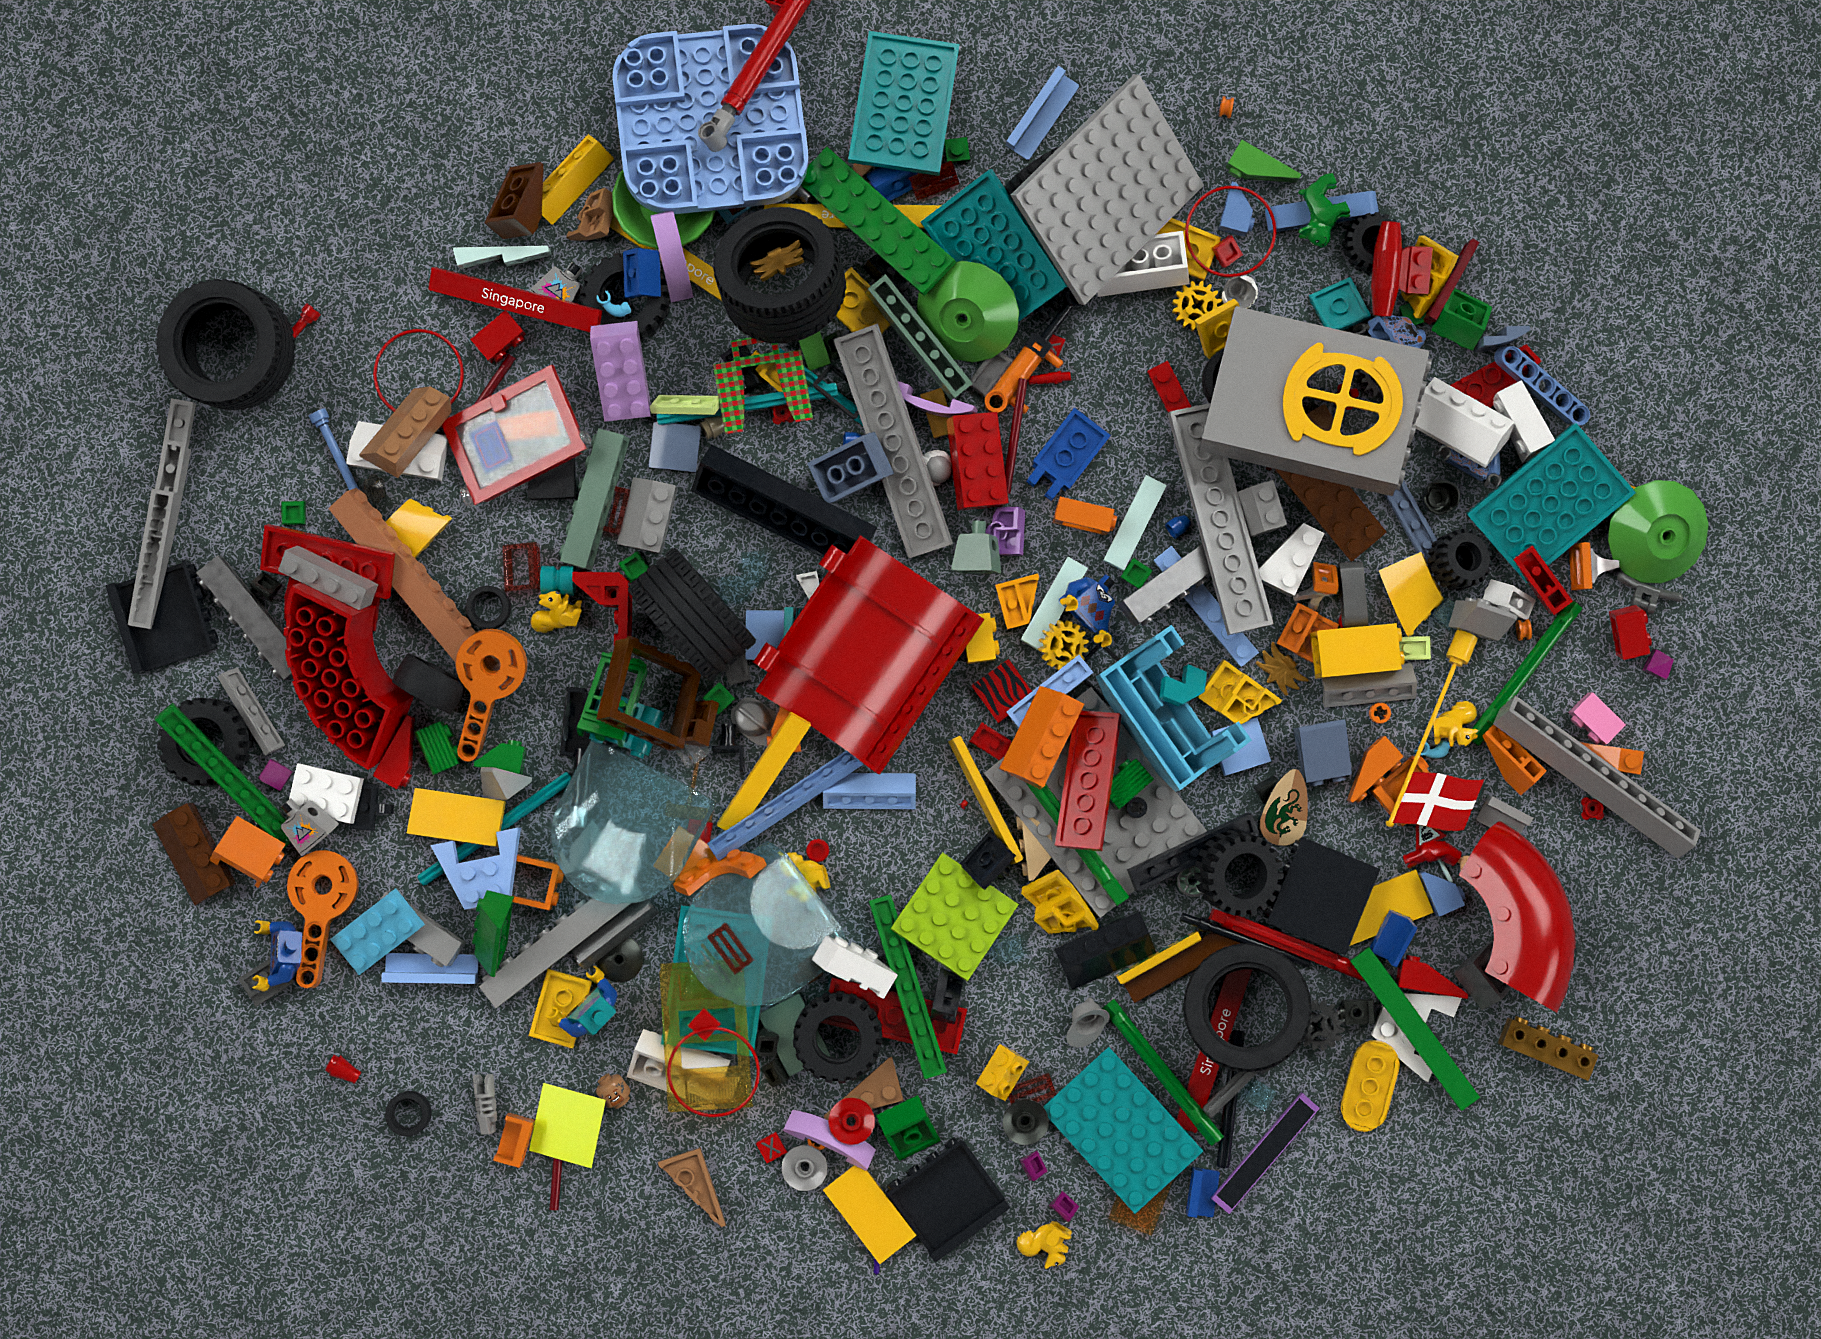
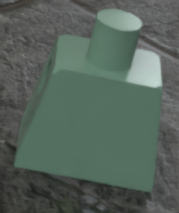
M972 521V534H960L958 536L951 567L952 571L960 574H1001L998 538L986 533L985 521Z

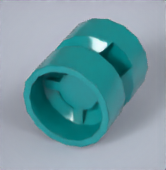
M541 566V594L558 591L561 595L568 594L569 596H574L576 584L572 581V572H576L575 566H561L559 570L555 566Z

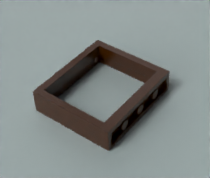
M627 636L625 639L616 640L596 719L665 750L684 749L701 674L689 662H681L672 654L658 651V648L655 646L644 645L639 642L638 638ZM632 653L683 676L670 733L618 711Z

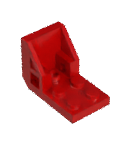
M572 572V581L598 604L604 607H618V610L614 611V624L618 625V633H614V645L616 640L632 636L633 597L628 591L631 582L619 572ZM616 591V597L612 598L611 594Z

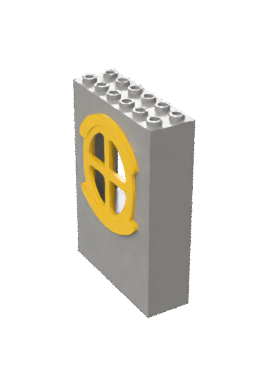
M1235 306L1202 436L1200 451L1393 496L1395 490H1400L1405 476V470L1401 469L1405 468L1411 448L1407 446H1410L1416 430V426L1412 425V423H1416L1421 409V403L1417 402H1421L1422 395H1424L1427 382L1423 380H1426L1432 363V359H1428L1429 350ZM1334 365H1342L1346 369L1342 388L1338 394L1312 389L1307 386V380L1310 376L1320 369ZM1358 369L1366 372L1378 383L1383 393V402L1381 404L1349 396L1355 370ZM1304 397L1336 404L1337 408L1330 431L1320 429L1308 418L1302 406V399ZM1346 407L1367 410L1379 415L1378 422L1365 432L1348 436L1340 433Z

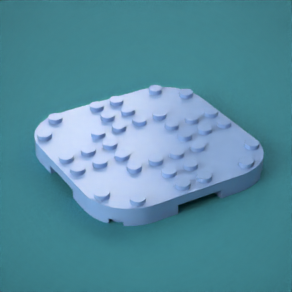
M758 24L723 26V30L699 33L678 35L677 31L651 33L640 36L627 44L628 47L621 55H618L615 61L613 86L624 179L629 192L638 203L656 213L673 211L674 214L769 205L783 201L795 193L806 176L808 146L803 120L797 61L788 41H786L751 99L745 105L741 115L734 116L735 122L726 135L727 144L718 152H712L698 136V130L702 124L712 119L717 109L723 107L721 105L723 97L727 94L728 89L768 27Z

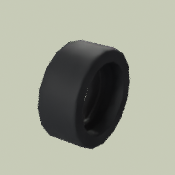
M489 585L478 587L472 591L467 598L465 606L470 621L483 629H496L504 625L510 617L512 609L507 594L501 589ZM485 594L495 595L502 604L501 614L492 621L482 620L475 611L477 600Z
M405 1091L397 1094L389 1101L385 1111V1119L392 1132L400 1136L409 1137L418 1134L427 1127L431 1120L432 1110L429 1101L424 1095L416 1091ZM413 1100L421 1107L422 1117L417 1125L404 1127L397 1122L395 1109L402 1101Z

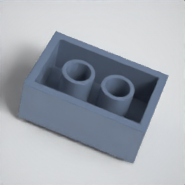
M875 432L865 434L807 463L824 501L830 504L894 474Z

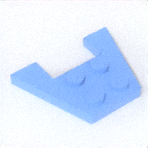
M521 828L496 832L500 855L463 863L458 861L455 841L431 845L464 910L476 908L479 898L483 899L487 890L512 896Z

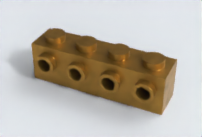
M1518 1016L1514 1020L1507 1018L1498 1044L1589 1081L1599 1056L1592 1052L1593 1047L1581 1042L1578 1047L1571 1044V1038L1561 1034L1558 1037L1549 1035L1551 1030L1537 1025L1536 1029L1528 1026V1020Z

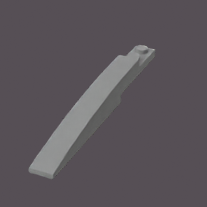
M171 398L155 489L152 488L149 501L128 625L152 629L191 454V449H188L196 408V403Z

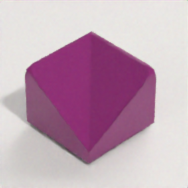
M1652 649L1642 670L1661 680H1667L1674 659L1657 649Z

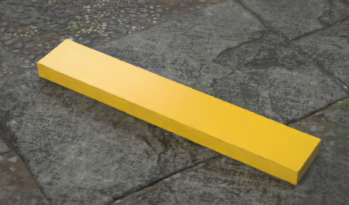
M793 712L789 713L718 820V827L726 831L754 812L810 728V722Z
M958 736L948 741L995 835L1016 855L1010 864L1012 865L1023 860V856L962 737Z

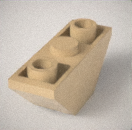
M1016 816L1017 830H1023V839H1019V848L1021 853H1025L1027 861L1022 862L1023 876H1028V880L1031 881L1036 878L1051 859V856L1024 822ZM1029 818L1036 826L1040 824L1035 818ZM1050 832V834L1047 835V837L1052 841V836Z

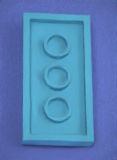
M395 888L330 940L357 974L360 975L425 924Z

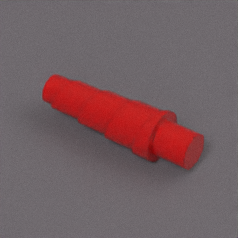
M1070 371L1049 372L1031 376L1028 382L1029 385L1059 384L1062 381H1071Z

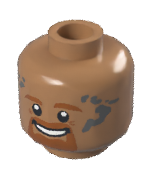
M608 1073L598 1080L599 1085L596 1089V1094L599 1098L606 1100L605 1106L607 1108L614 1107L618 1109L630 1099L629 1094L631 1090L619 1074L610 1076Z

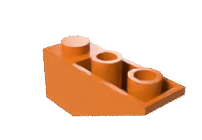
M1381 736L1364 751L1347 799L1349 803L1355 801L1359 803L1368 795L1365 791L1371 786L1377 787L1385 779L1383 775L1388 770L1393 772L1402 764L1400 760L1404 756L1386 736Z

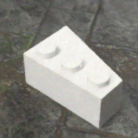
M1522 380L1496 393L1493 398L1495 410L1514 421L1510 437L1522 464L1555 441Z
M1305 523L1300 525L1258 568L1262 583L1289 597L1295 596L1325 533Z
M825 936L812 960L825 971L848 982L849 980L860 984L859 987L864 990L870 988L877 996L884 999L898 975L878 960V954L868 948L863 951L862 947L853 942L848 945L847 941L838 936L835 939Z

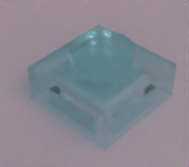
M1444 598L1442 603L1431 614L1445 630L1449 631L1452 629L1448 626L1455 603L1450 598Z
M1256 1079L1244 1099L1265 1112L1277 1092Z

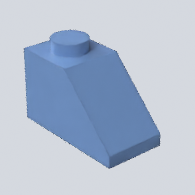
M1232 181L1230 186H1238V184ZM1228 190L1218 230L1245 237L1247 231H1252L1255 218L1251 217L1253 210L1241 190Z
M1418 872L1436 916L1440 917L1465 906L1463 902L1465 895L1460 886L1457 887L1456 884L1429 873Z

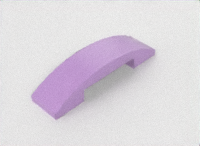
M667 211L650 215L671 303L693 298L674 212Z
M898 381L904 401L921 411L942 417L977 414L978 410L975 406L952 399L950 407H946L912 396L914 389L910 385Z
M792 1110L783 1129L784 1132L803 1141L806 1137L846 1156L847 1162L867 1171L876 1151L866 1141L855 1145H848L838 1141L829 1129L828 1120L801 1111Z

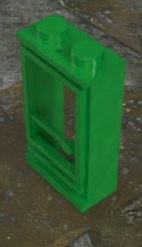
M602 652L590 692L577 725V732L582 737L584 731L593 733L599 741H605L606 737L617 740L618 747L623 748L627 732L597 720L598 711L592 710L595 699L601 701L602 697L598 696L597 692L606 666L610 665L613 653ZM631 658L628 672L637 674L628 704L623 700H620L619 703L620 708H626L625 714L632 717L648 673L647 664L637 658Z

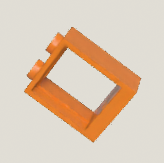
M1060 496L1053 523L1106 536L1109 531H1113L1115 528L1117 516L1113 515L1115 509Z
M517 854L518 862L553 870L545 902L512 895L514 897L513 902L545 910H551L553 906H557L560 893L556 892L558 883L562 884L565 870L561 869L562 864Z

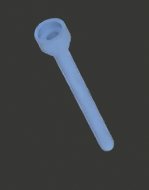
M320 409L310 414L309 419L312 425L320 429L348 489L358 488L328 426L329 415L326 409Z

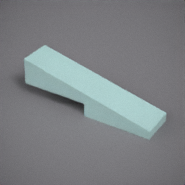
M548 246L453 248L456 263L460 269L502 258L508 267L551 255Z
M1147 475L1144 477L1103 562L1119 570H1125L1166 488L1165 484Z
M1067 557L1021 638L1022 642L1036 650L1043 646V643L1039 641L1040 638H1045L1042 631L1046 630L1049 632V624L1056 625L1057 620H1059L1065 609L1059 599L1065 594L1070 582L1083 578L1088 569L1087 567Z

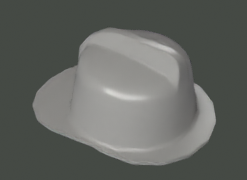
M747 697L742 699L732 709L731 720L733 724H736V729L749 740L758 745L767 746L766 736H770V730L777 714L761 701Z
M1087 998L1084 1003L1076 1006L1072 1011V1025L1067 1032V1043L1078 1048L1094 1042L1110 1018L1109 1013L1101 1009L1092 998Z

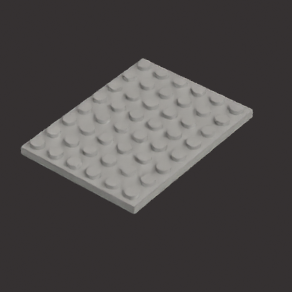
M1134 74L1011 194V197L1078 303L1085 305L1204 184L1140 75Z
M1092 687L1076 698V700L1084 703L1082 711L1112 713ZM1121 724L1113 776L1120 771L1118 766L1126 759L1132 761L1136 758L1154 780L1134 796L1144 799L1147 803V812L1140 818L1130 817L1126 813L1125 805L1121 809L1116 810L1109 802L1103 849L1096 852L1129 895L1134 891V887L1127 869L1201 835L1207 830L1179 795L1156 773L1134 739ZM1071 733L1046 781L1047 786L1060 803L1062 800ZM1003 757L983 774L1014 813L1024 822L1095 914L1101 918L1116 906L1075 849L1055 846L1058 826L1024 781L999 769L1004 759ZM1132 802L1131 805L1133 807L1130 808L1131 811H1137L1140 814L1142 811L1140 810L1142 808L1141 803L1136 804ZM1029 818H1035L1040 824L1036 826ZM1050 832L1052 836V841L1047 837V835H1049Z

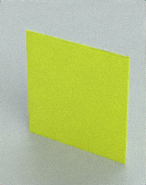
M543 1083L529 1151L592 1168L606 1100Z

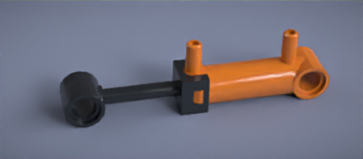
M1069 287L1064 295V306L1042 335L1039 336L1035 332L1031 335L1022 350L986 395L984 406L988 412H997L999 415L1005 411L1009 404L1014 407L1018 379H1029L1044 359L1056 368L1062 366L1063 361L1050 352L1053 345L1048 341L1072 309H1080L1084 306L1070 298V293L1072 292ZM998 397L1002 400L1003 404L999 408H993L989 403L990 399ZM1025 404L1023 408V414H1025L1029 409V407Z

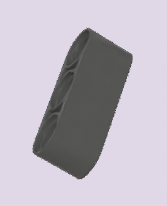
M1363 562L1338 563L1343 628L1367 626L1368 611Z

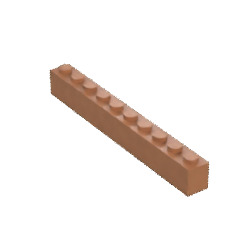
M358 488L346 491L328 509L357 544L395 553L392 587L456 663L459 648L468 637L476 632L471 627L470 621L457 610L454 601L443 593L439 583L429 576L425 566L411 555V549L407 545L402 544L397 537L396 531L386 524L382 519L381 513L368 502L367 496ZM492 655L485 657L484 663L489 670L497 671L500 669L501 664L498 658Z

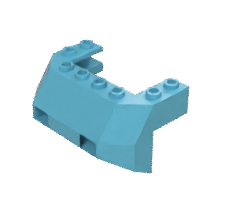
M1170 625L1097 675L1096 679L1105 699L1115 713L1122 715V724L1156 773L1176 792L1183 789L1207 769L1235 754L1252 740L1239 721L1211 737L1187 702L1178 707L1159 699L1161 680L1165 676L1169 677L1160 661L1185 644L1174 627Z

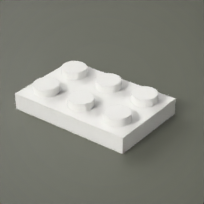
M297 763L289 799L292 798L300 808L309 800L313 801L333 819L354 824L364 778Z

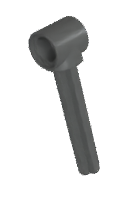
M1270 1069L1259 1072H1238L1203 1106L1204 1113L1212 1118L1257 1073L1263 1075Z

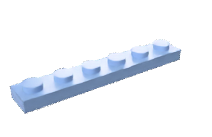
M1170 546L1153 561L1164 572L1182 558ZM1203 584L1197 588L1195 585L1188 588L1190 593L1184 599L1240 667L1259 653L1243 632L1227 636L1219 603Z

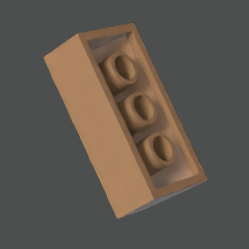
M431 386L414 388L361 451L359 456L399 478L452 413L450 397Z

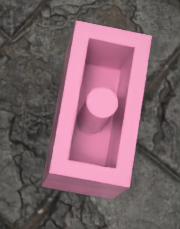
M1593 692L1587 693L1568 712L1572 716L1571 721L1579 728L1584 727L1589 732L1588 738L1597 745L1599 743L1607 745L1626 725Z

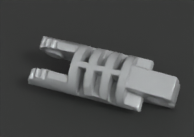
M487 1074L484 1083L481 1075H474L473 1084L476 1098L477 1122H479L482 1135L492 1134L496 1132L497 1121L494 1075Z

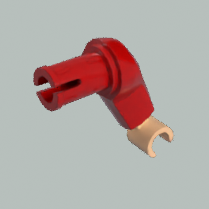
M1434 840L1423 842L1419 849L1403 855V860L1405 864L1409 863L1407 865L1409 869L1425 861L1432 863L1440 860L1452 866L1458 862L1461 871L1469 856L1461 857L1462 852L1446 841Z

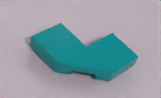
M1187 664L1183 667L1182 682L1165 676L1161 680L1159 699L1178 707L1205 692L1207 672Z

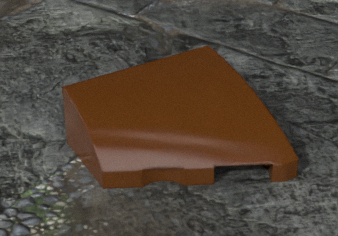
M714 700L694 702L685 744L700 747L709 746L719 706L718 702Z

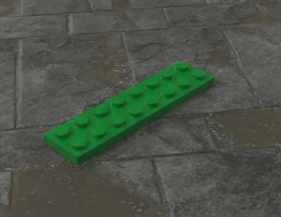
M828 147L808 165L806 176L801 186L923 296L956 264L954 258Z

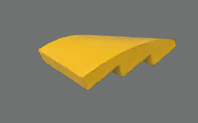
M1425 235L1418 237L1415 246L1433 247L1428 294H1416L1401 291L1404 300L1408 301L1415 312L1413 315L1416 318H1421L1432 305L1448 280L1459 257Z
M409 499L391 515L386 524L396 531L398 539L402 544L407 545L411 549V555L416 559L430 545L433 539L445 529L452 518L448 515L442 516L435 513L433 508L422 506L419 502Z
M1422 552L1379 570L1391 603L1408 637L1414 634V630L1423 620L1425 621L1431 615L1432 610L1437 608L1444 600L1438 582L1431 575Z
M1222 659L1207 680L1205 692L1197 696V698L1234 723L1239 721L1240 724L1249 721L1250 718L1258 716L1263 711L1282 702L1275 694L1262 687L1224 659Z
M1058 869L1022 887L1021 894L1036 907L1034 921L1048 934L1063 931L1076 932L1077 928L1091 927L1092 930L1098 929L1099 924L1076 888Z

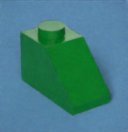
M508 740V744L501 743L476 760L474 766L480 768L494 767L522 775L527 748L522 747V742Z

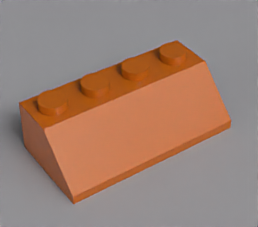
M1039 686L999 769L1041 790L1045 786L1084 703L1064 693Z

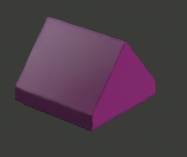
M1038 1151L1019 1159L1030 1181L1037 1180L1047 1172Z
M1063 1191L1048 1205L1065 1222H1069L1079 1208Z

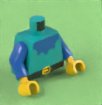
M593 966L596 969L595 974L590 975L586 972V976L598 984L565 1018H563L557 1007H552L555 1012L553 1016L546 1014L547 1019L552 1025L559 1024V1027L572 1037L577 1038L585 1034L595 1035L616 1013L614 1005L618 996L617 992L608 980L604 978V973L596 966Z

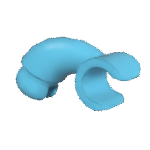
M605 290L608 295L606 301H601L597 295V301L603 305L609 314L615 317H625V315L631 313V308L627 302H623L621 305L612 304L608 291Z
M1441 740L1438 746L1430 749L1429 744L1426 742L1424 745L1425 749L1421 755L1434 759L1442 758L1449 753L1451 747L1449 742Z

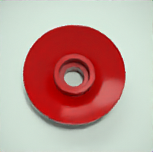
M842 1099L830 1111L828 1118L829 1129L838 1141L848 1145L859 1144L865 1141L874 1129V1113L871 1107L861 1099ZM849 1117L855 1119L854 1126H849L847 1124V1119Z

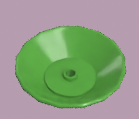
M622 170L618 174L612 192L613 213L622 230L637 243L658 249L650 215L658 213L645 208L634 199L626 186ZM716 210L674 214L682 246L697 240L711 225Z
M959 261L925 296L919 292L917 314L953 359L978 362L995 357L1009 346L1018 329L1019 308L1014 291L999 273L980 263ZM960 315H966L967 320H963Z
M1654 480L1634 489L1636 493L1615 510L1610 519L1608 543L1613 560H1619V568L1624 574L1642 583H1664L1684 574L1697 562L1706 545L1709 525L1704 505L1693 490L1676 481ZM1667 531V537L1663 539V534Z

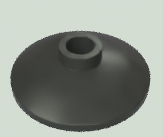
M628 937L599 959L597 964L605 977L612 981L624 982L634 978L641 970L643 953L638 943ZM617 955H621L624 959L621 964L615 961Z
M1021 1099L1015 1101L1006 1109L1002 1125L1006 1136L1011 1141L1019 1145H1031L1044 1137L1048 1129L1049 1119L1046 1110L1041 1104L1034 1100ZM1024 1116L1029 1118L1026 1124L1020 1122Z

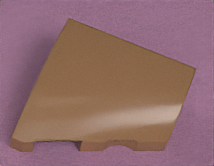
M602 188L590 193L583 209L577 216V219L581 221L577 230L569 231L566 238L581 241L607 236L614 214L612 192Z

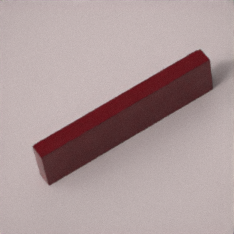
M1473 238L1464 245L1448 280L1423 318V321L1431 325L1437 320L1478 247L1479 241Z

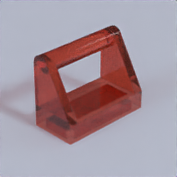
M530 542L502 545L505 592L540 590V544ZM528 549L529 584L514 586L512 550Z

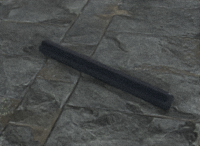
M1233 1030L1231 1044L1244 1047L1245 1032ZM1228 1069V1070H1227L1226 1084H1227L1239 1071H1233V1070ZM1238 1093L1223 1106L1220 1132L1224 1137L1219 1141L1217 1166L1220 1168H1229Z

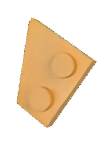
M1039 574L995 585L1007 630L1030 623Z

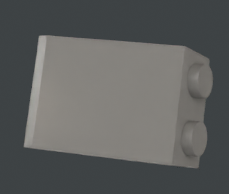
M1274 480L1254 485L1238 492L1250 538L1281 529L1287 525Z

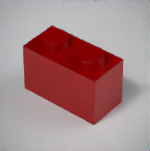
M505 310L470 340L490 363L494 361L497 363L507 355L506 351L510 347L516 348L524 341L523 337L526 333Z
M1636 605L1609 611L1616 655L1622 660L1650 654L1649 646L1652 645L1650 634L1646 631L1645 624H1648L1646 612Z

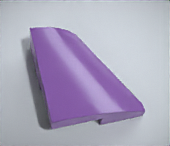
M997 507L992 523L986 528V533L998 538L999 555L1023 556L1025 510L1020 507Z

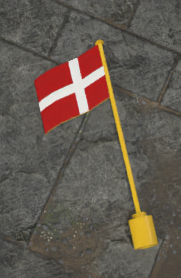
M1456 630L1446 654L1452 667L1391 816L1386 821L1388 827H1393L1394 823L1417 824L1444 831H1461L1465 829L1484 779L1466 780L1440 773L1414 772V769L1457 666L1462 667L1463 664L1467 665L1478 641V638L1463 630Z

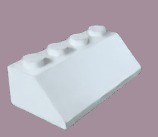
M1183 231L1154 235L1097 292L1098 297L1190 284Z
M1436 377L1426 386L1421 402H1417L1421 403V409L1416 423H1412V425L1416 426L1417 430L1484 468L1509 440L1514 425L1513 420Z
M358 421L350 440L347 465L386 472L359 456L383 425ZM434 433L401 475L442 481L448 448L446 435Z
M643 1029L635 1047L627 1077L672 1093L668 1083L667 1067L675 1046L661 1045L662 1035ZM679 1047L671 1064V1080L677 1095L714 1108L731 1060L703 1050Z

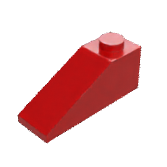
M1533 545L1513 558L1534 594L1548 613L1555 615L1573 602Z
M411 715L405 717L372 775L395 789H401L402 786L406 787L412 778V775L409 773L412 770L415 717Z
M1407 955L1406 959L1402 958L1400 960L1396 977L1398 987L1468 999V994L1427 963L1420 962L1421 957Z

